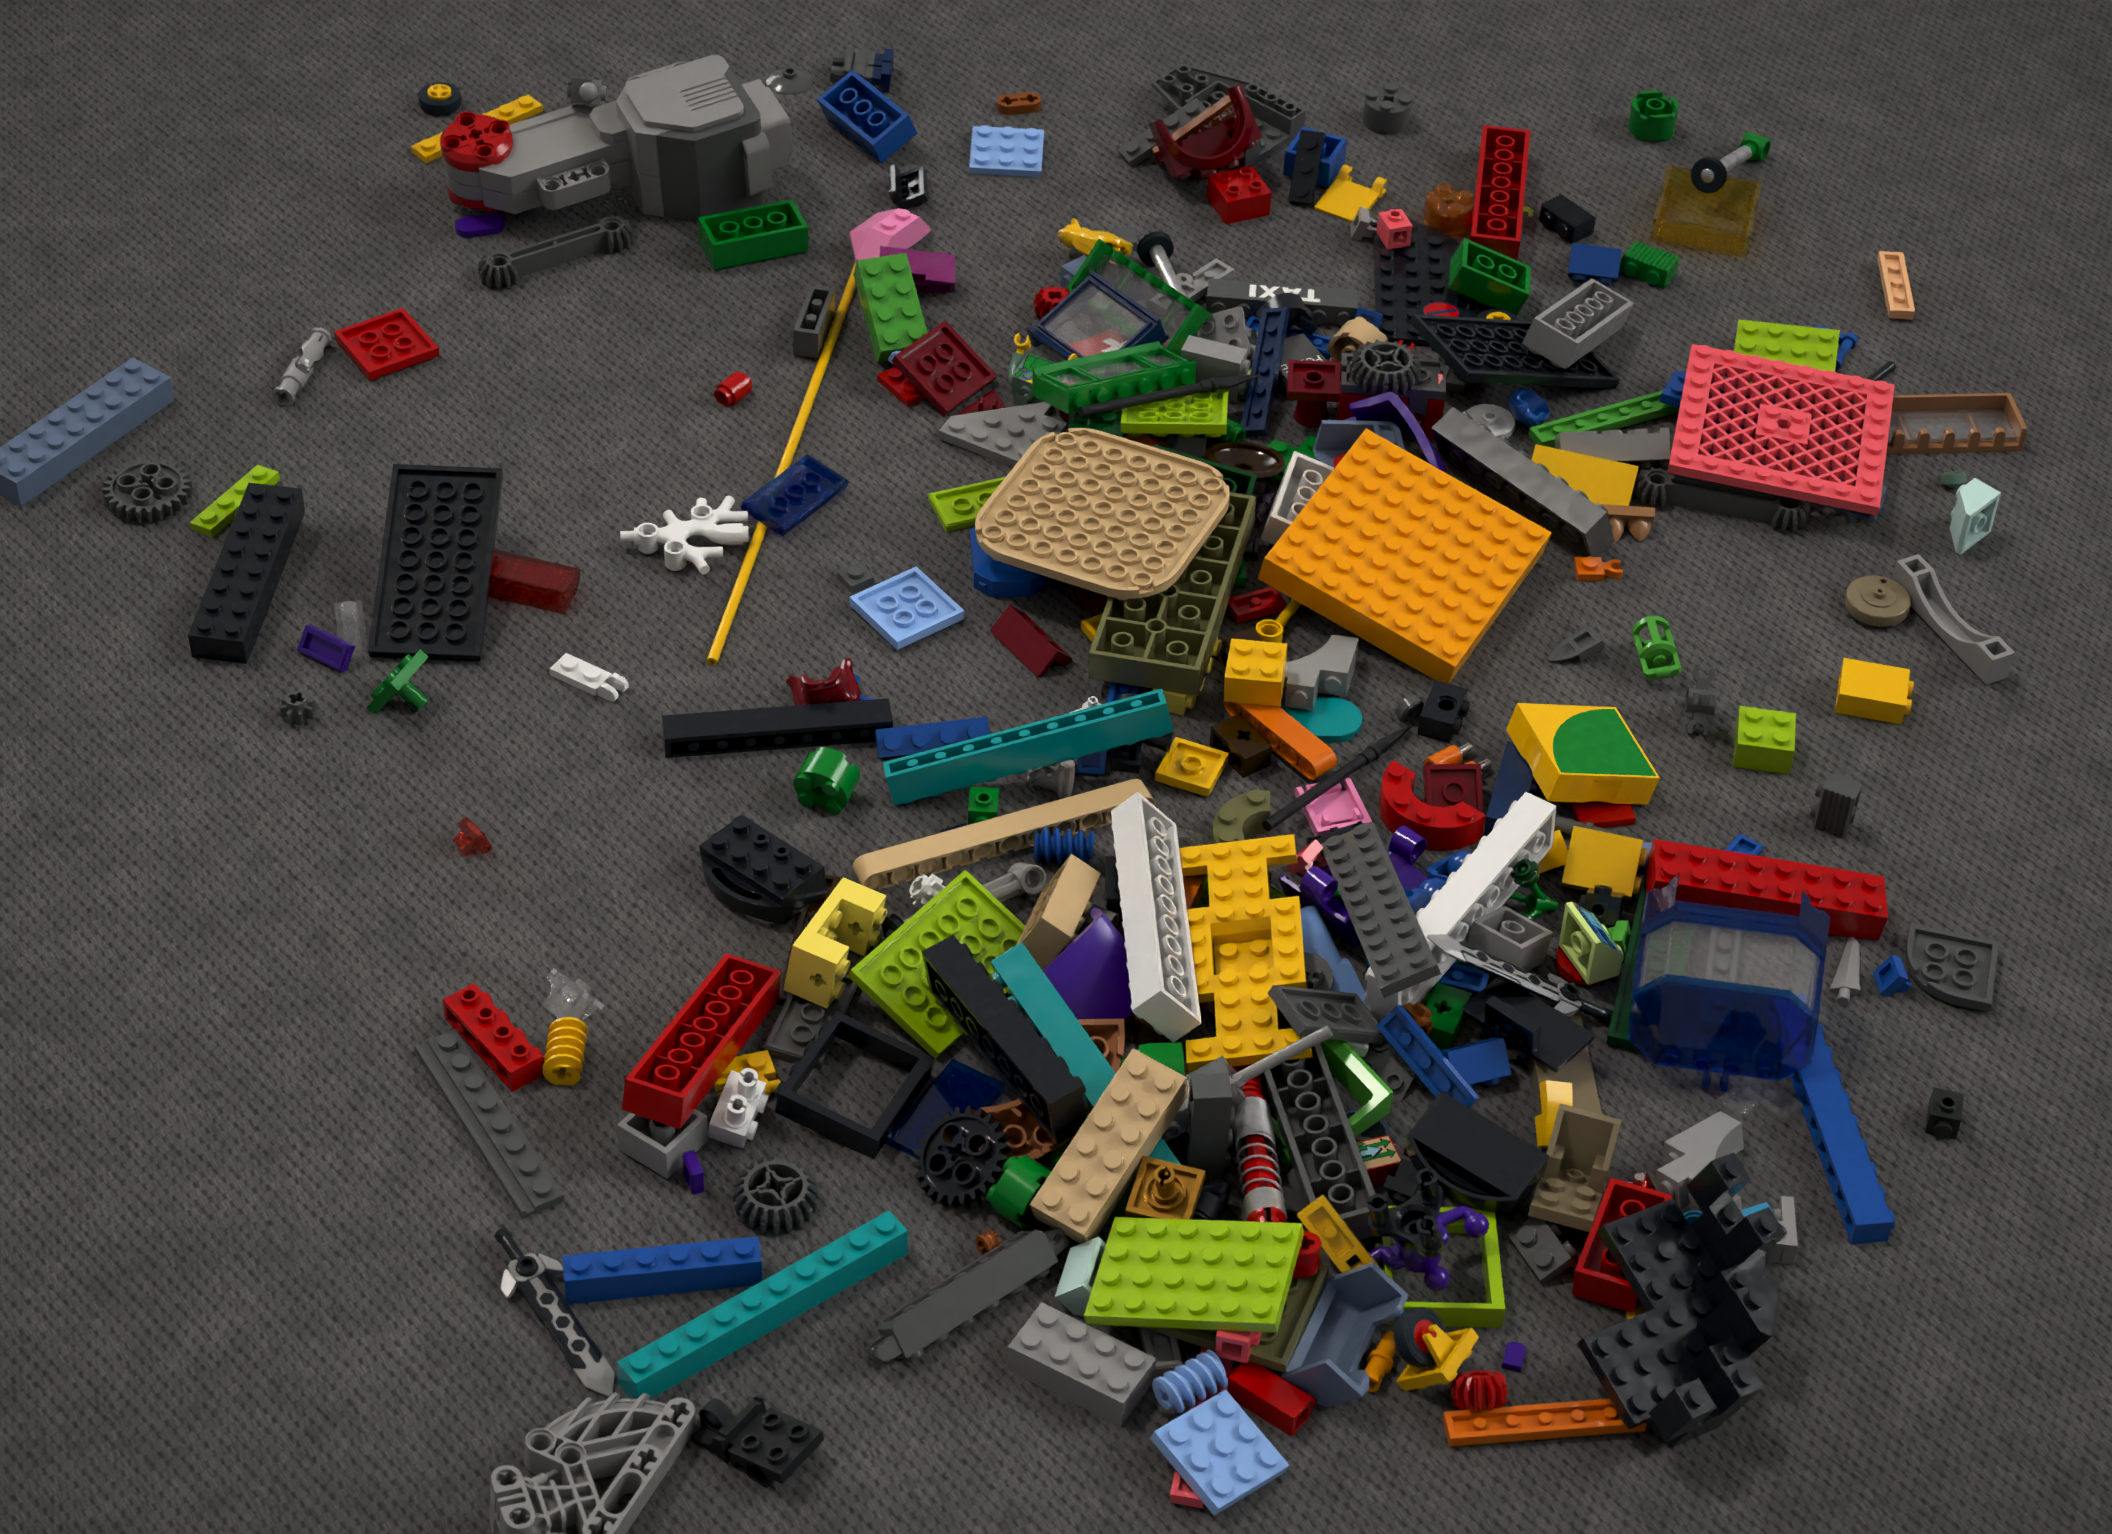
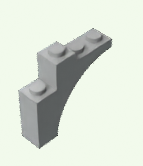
M1331 635L1327 643L1314 653L1287 662L1282 700H1285V707L1313 711L1318 693L1346 697L1357 664L1359 638Z
M1719 1111L1664 1142L1666 1165L1657 1169L1658 1191L1673 1195L1672 1198L1680 1209L1688 1204L1699 1208L1686 1185L1712 1160L1733 1152L1737 1154L1744 1149L1742 1123ZM1736 1194L1732 1199L1742 1213L1741 1197Z

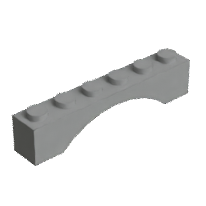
M1919 554L1896 561L1892 580L1901 584L1908 591L1911 597L1910 606L1986 685L2008 678L2015 652L1999 636L1980 633L1969 626L1957 614L1946 598L1935 570Z

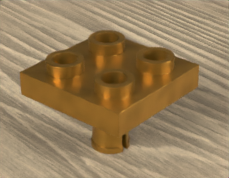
M1143 1156L1125 1209L1126 1217L1192 1220L1205 1180V1170Z

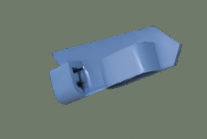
M1315 906L1302 908L1304 952L1319 955L1328 962L1333 971L1334 978L1332 991L1356 993L1366 1006V1001L1364 1000L1365 991L1350 961L1347 958L1342 959L1318 909Z

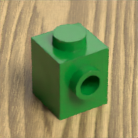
M970 787L968 825L998 817L999 788Z

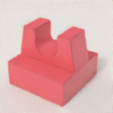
M1315 839L1297 854V863L1288 864L1286 868L1291 873L1296 874L1299 872L1302 876L1313 866L1322 869L1327 864V861L1320 853L1324 847Z

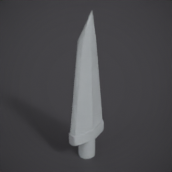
M1854 937L1848 938L1833 983L1830 985V992L1838 994L1837 1003L1842 1006H1847L1850 996L1859 995L1861 990L1860 945Z

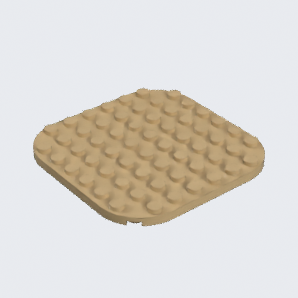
M1068 428V432L1055 435L1054 432L1048 433L1036 440L1028 448L978 512L975 521V534L980 547L993 560L1096 593L1115 597L1118 600L1125 601L1143 598L1166 591L1179 579L1227 512L1230 501L1229 485H1226L1223 475L1204 462L1099 430Z

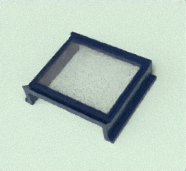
M1092 270L1089 272L1090 275L1038 323L1033 327H1026L1031 344L1038 347L1043 343L1065 360H1068L1069 356L1073 353L1078 358L1156 341L1163 345L1169 339L1157 316ZM1127 361L1125 373L1133 372L1135 370L1134 363ZM1113 365L1105 366L1104 378L1115 376L1113 374ZM1092 369L1085 370L1092 374Z

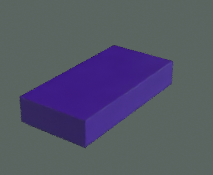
M306 625L297 651L340 672H345L348 669L355 645L313 625Z

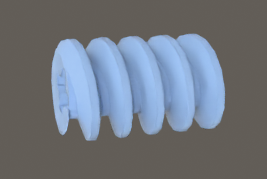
M1209 1349L1206 1353L1198 1354L1195 1359L1187 1360L1185 1365L1181 1364L1175 1367L1174 1371L1164 1373L1163 1377L1153 1379L1152 1382L1153 1391L1158 1403L1167 1411H1170L1172 1407L1177 1413L1184 1412V1403L1188 1407L1195 1406V1397L1199 1401L1205 1400V1390L1210 1395L1216 1394V1384L1221 1389H1225L1228 1386L1226 1372L1219 1357Z

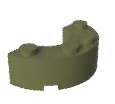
M1251 790L1226 802L1214 818L1211 844L1247 840L1255 835L1268 834V831L1263 828L1262 822L1270 817V790ZM1268 866L1269 893H1270L1272 866Z

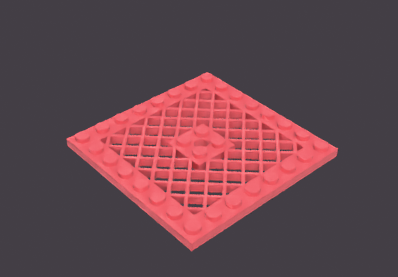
M1692 344L1667 473L1877 516L1881 501L1895 385L1885 381L1864 379L1860 376L1839 374L1831 370L1825 371L1806 365L1800 366L1781 360L1775 361L1760 358L1756 355H1745L1731 350H1720L1706 345Z

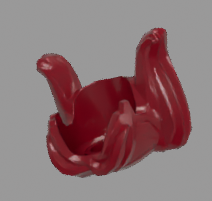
M850 658L844 659L840 666L832 670L827 679L814 681L804 673L800 679L795 675L788 676L786 683L792 689L795 705L858 701L860 691L852 669L853 661Z

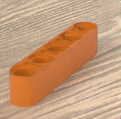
M1223 699L1224 707L1231 717L1239 714L1246 722L1252 724L1254 729L1270 742L1274 752L1308 779L1315 780L1337 766V758L1333 750L1282 708L1224 702Z

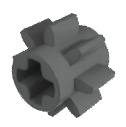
M292 691L285 698H281L282 705L279 706L280 717H287L288 724L303 725L308 719H314L313 711L316 710L315 700H308L306 692Z

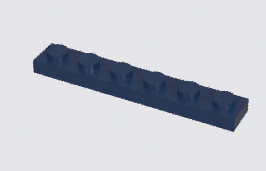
M1287 307L1262 309L1250 375L1258 374L1259 377L1249 381L1241 421L1242 428L1246 431V437L1267 436L1290 314Z

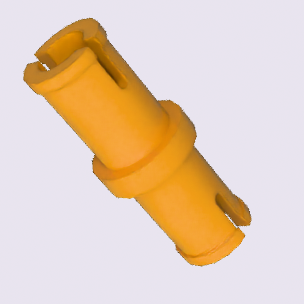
M1387 1331L1382 1333L1376 1349L1372 1350L1367 1357L1368 1365L1365 1372L1370 1376L1368 1392H1376L1385 1373L1391 1371L1393 1367V1357L1397 1351L1393 1332Z

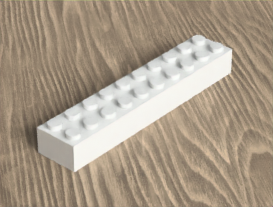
M1136 792L1111 810V827L1114 834L1113 846L1116 853L1118 887L1121 899L1120 907L1123 917L1122 926L1125 935L1124 946L1127 954L1126 965L1129 972V988L1132 1000L1131 1009L1139 1019H1144L1151 1024L1159 1035L1166 1036L1174 1043L1201 1024L1177 828L1170 818L1139 792Z
M1525 792L1518 801H1513L1508 813L1503 819L1499 818L1496 821L1490 834L1481 838L1476 850L1472 854L1466 855L1462 866L1456 872L1453 871L1449 875L1446 884L1441 890L1434 892L1429 904L1425 908L1419 909L1416 918L1439 967L1440 975L1383 998L1371 967L1368 968L1365 975L1367 991L1364 1000L1366 1001V1007L1376 1020L1381 1021L1397 1005L1404 1006L1407 1003H1412L1413 1005L1416 1002L1420 1003L1427 992L1434 987L1457 960L1444 954L1427 938V935L1445 934L1460 942L1467 943L1473 921L1502 907L1520 886L1511 877V872L1514 873L1513 867L1523 859H1529L1531 862L1535 861L1538 864L1553 847L1556 817L1555 805L1528 792Z

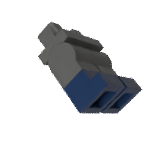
M847 47L846 54L834 53L830 82L837 83L851 70H854L872 86H880L884 92L889 93L894 49H884V54L868 53L862 49L854 51V48Z

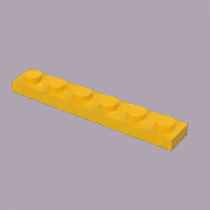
M526 95L482 115L505 120L511 125L543 112V105L530 95ZM442 132L412 145V153L425 163L441 157L440 137Z

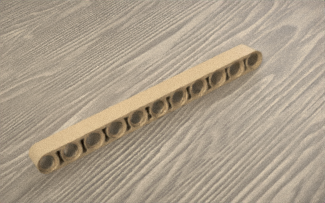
M1131 779L859 856L854 861L852 868L861 885L870 889H883L899 884L898 882L903 880L908 882L933 872L936 874L953 869L952 867L956 865L964 866L978 862L981 858L987 857L989 859L1007 854L1006 851L1014 849V851L1031 847L1035 843L1036 829L1038 835H1041L1043 828L1047 827L1049 835L1052 836L1055 828H1059L1062 836L1065 835L1067 829H1071L1072 835H1074L1079 830L1084 832L1087 831V828L1094 827L1095 829L1112 824L1111 810L1136 792H1139L1154 806L1155 800L1140 779Z

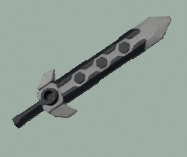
M1445 934L1427 935V938L1444 954L1552 1002L1554 1009L1565 1016H1573L1577 1011H1581L1599 1019L1600 1022L1606 1025L1611 1023L1612 1010L1601 1008L1581 999L1580 991L1574 985L1569 984L1554 974L1549 973V980Z
M504 1227L497 1230L494 1237L512 1260L508 1265V1270H504L500 1290L506 1299H509L516 1291L517 1286L539 1320L544 1323L564 1353L565 1359L584 1387L610 1397L613 1394L615 1372L595 1342L590 1339L570 1309V1305L549 1276L563 1274V1267L559 1261L539 1254V1257L534 1253L523 1255L508 1229Z

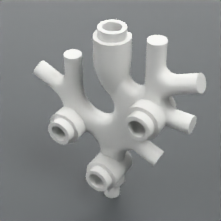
M726 496L721 505L715 510H712L707 505L705 498H698L696 506L691 509V520H679L671 510H667L663 513V518L668 524L667 526L658 528L653 523H643L638 527H634V531H620L621 542H634L638 550L645 554L654 553L658 550L659 543H664L665 566L668 569L679 571L686 566V560H688L697 567L701 574H707L710 567L704 559L723 558V547H694L689 545L686 539L694 535H700L722 545H743V542H749L748 526H743V523L716 524L720 522H748V511H730L735 503L734 498L731 496Z

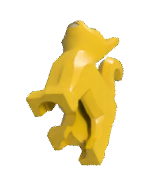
M1072 219L1071 224L1058 231V238L1066 248H1075L1079 253L1087 256L1098 239L1126 255H1131L1133 248L1132 243L1109 232L1094 231L1080 227L1076 219Z

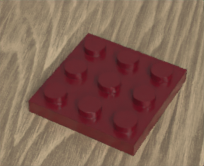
M946 320L899 352L891 361L943 417L988 386L997 377V374Z

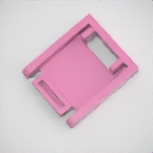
M1351 778L1343 780L1344 791H1341L1342 786L1338 783L1302 808L1314 836L1330 832V828L1333 827L1342 828L1358 821H1362L1364 824L1372 822ZM1318 783L1306 785L1305 792ZM1301 786L1295 787L1294 794L1296 798L1305 793Z

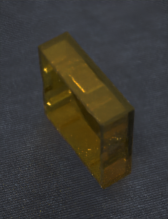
M1667 165L1661 195L1658 199L1653 219L1650 241L1746 258L1763 182L1727 176V180L1721 189L1710 194L1703 193L1693 185L1691 169Z

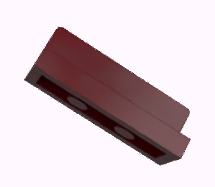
M1011 605L1006 608L990 630L1037 677H1042L1053 662L1066 666L1073 659L1025 612Z

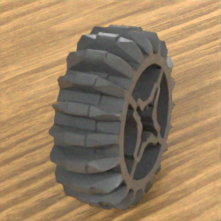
M1376 340L1375 343L1366 342V345L1359 346L1352 356V361L1350 362L1352 381L1356 382L1357 387H1363L1364 392H1373L1374 396L1386 392L1404 395L1406 391H1412L1413 386L1417 385L1421 373V362L1419 361V356L1414 354L1413 349H1407L1406 344L1398 345L1397 341L1391 343L1388 340L1385 342Z
M774 1156L773 1160L768 1162L762 1158L759 1165L750 1162L748 1170L741 1169V1174L734 1183L732 1201L734 1202L736 1215H740L742 1223L749 1222L751 1230L760 1225L763 1235L768 1231V1228H772L776 1236L780 1228H784L789 1234L792 1225L801 1229L803 1221L810 1222L812 1213H816L818 1207L819 1190L817 1189L815 1176H811L809 1168H802L800 1161L791 1164L788 1157L784 1161H778L776 1156Z

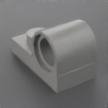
M1781 1196L1778 1209L1773 1208L1772 1213L1786 1235L1767 1252L1766 1262L1793 1265L1798 1247L1794 1197Z

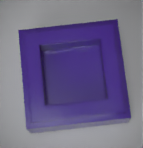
M695 1151L683 1152V1175L691 1194L704 1192V1172Z

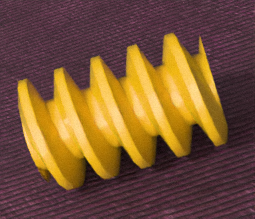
M563 1017L552 1022L548 1028L543 1075L554 1085H574L581 1079L580 1073L583 1069L582 1063L584 1061L588 1027L580 1019Z

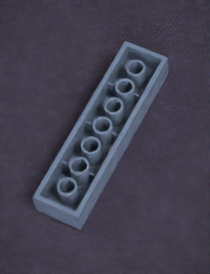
M132 357L0 447V495L19 506H23L173 402L171 377Z

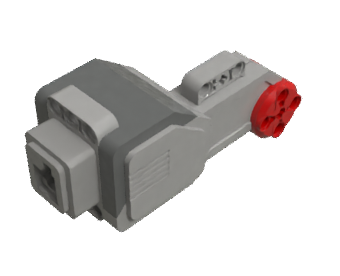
M710 55L688 63L677 62L633 76L626 81V85L616 101L597 107L575 104L511 125L505 120L467 111L462 112L442 132L440 147L449 199L452 203L467 208L483 209L487 212L501 210L513 214L542 205L547 209L556 210L604 195L611 188L621 189L626 187L643 214L698 222V217L754 207L764 203L766 191L772 190L771 171L790 164L789 155L792 154L790 119L768 86L765 87L760 79L741 84L722 56Z

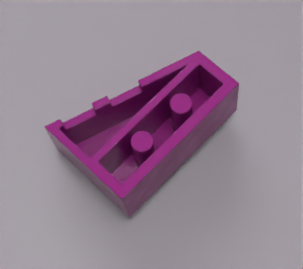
M880 246L879 257L902 253L907 254L917 292H955V255Z

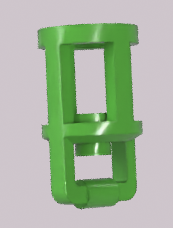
M1648 616L1636 622L1632 628V637L1644 678L1646 680H1654L1679 675L1682 668L1668 621L1659 616ZM1656 625H1660L1664 628V631L1661 634V636H1659V632ZM1646 626L1648 627L1651 640H1644L1639 636V632Z

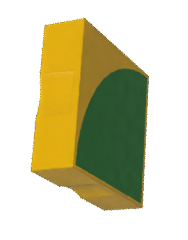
M1516 704L1506 731L1520 755L1529 764L1533 777L1547 801L1580 803L1600 801L1612 804H1649L1660 777L1616 707Z

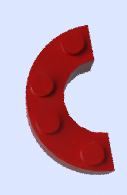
M1394 760L1387 766L1382 777L1379 813L1383 823L1391 833L1394 834L1401 826H1407L1427 840L1425 849L1435 851L1461 849L1476 843L1482 838L1485 814L1463 801L1449 807H1435L1423 803L1413 794L1416 773Z

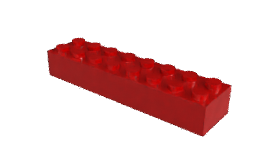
M1483 125L1470 241L1518 261L1530 130Z
M1654 839L1646 861L1647 905L1719 917H1733L1734 919L1743 918L1744 921L1878 941L1888 920L1884 876L1658 839Z
M725 953L625 1078L622 1110L639 1117L663 1123L669 1127L681 1129L776 1004V999L779 996L782 971Z

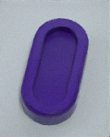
M494 213L462 217L455 222L456 234L464 238L501 233L505 229L503 216Z

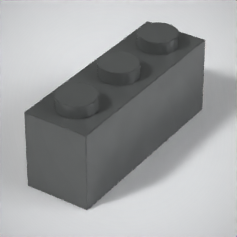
M810 285L793 329V355L819 358L835 315V289Z

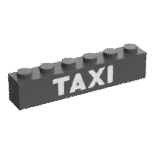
M1208 278L1206 310L1211 314L1240 306L1243 308L1245 318H1250V316L1257 317L1256 312L1269 299L1282 293L1300 295L1305 307L1314 314L1316 324L1343 326L1347 321L1355 319L1357 314L1358 290Z

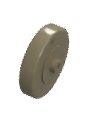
M1864 576L1855 579L1848 585L1844 605L1849 614L1858 621L1871 626L1887 627L1899 624L1906 619L1911 605V597L1901 584L1892 579L1882 576Z

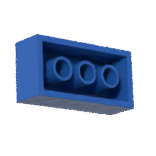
M851 70L817 99L825 117L881 163L917 134L910 116L854 70Z

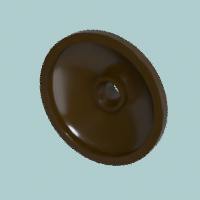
M1222 442L1212 445L1206 451V460L1257 474L1255 483L1275 477L1284 469L1285 464L1283 456L1277 451L1249 442Z

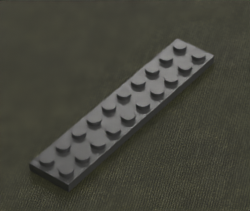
M1374 822L1360 824L1352 831L1332 836L1326 842L1321 843L1324 847L1322 849L1333 878L1338 881V890L1383 998L1440 975L1439 967Z

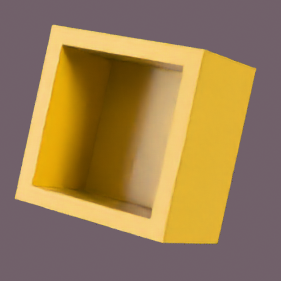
M1231 638L1224 677V702L1280 707L1287 669V644Z

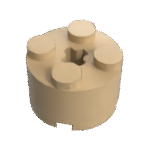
M1356 317L1353 320L1347 321L1327 345V352L1329 351L1331 356L1329 361L1340 362L1341 365L1342 353H1354V351L1358 350L1359 346H1365L1366 342L1375 343L1376 340L1385 342L1387 337L1373 324L1367 322L1365 318Z

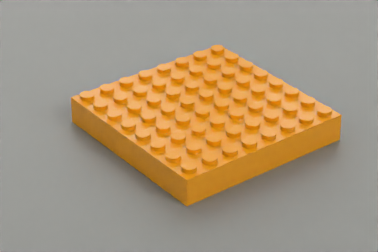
M1365 429L1265 556L1257 579L1428 677L1449 684L1542 556L1552 532L1374 432Z

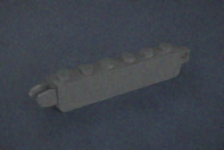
M1052 1228L1045 1232L1038 1230L1020 1231L879 1321L878 1331L880 1336L871 1341V1343H868V1346L864 1349L865 1357L870 1362H887L894 1358H905L906 1361H910L924 1353L922 1348L930 1343L934 1345L944 1341L950 1336L949 1331L955 1327L962 1328L969 1325L975 1320L974 1315L980 1311L987 1312L994 1309L1000 1304L999 1299L1005 1295L1012 1296L1019 1293L1025 1288L1024 1283L1030 1279L1037 1280L1050 1272L1049 1267L1058 1262L1056 1256L1069 1245L1064 1231L1060 1228Z

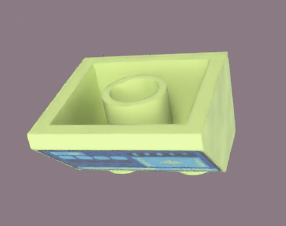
M1573 902L1566 903L1559 939L1561 949L1588 985L1618 976L1624 959L1621 947L1614 943L1606 927L1600 924L1594 914Z

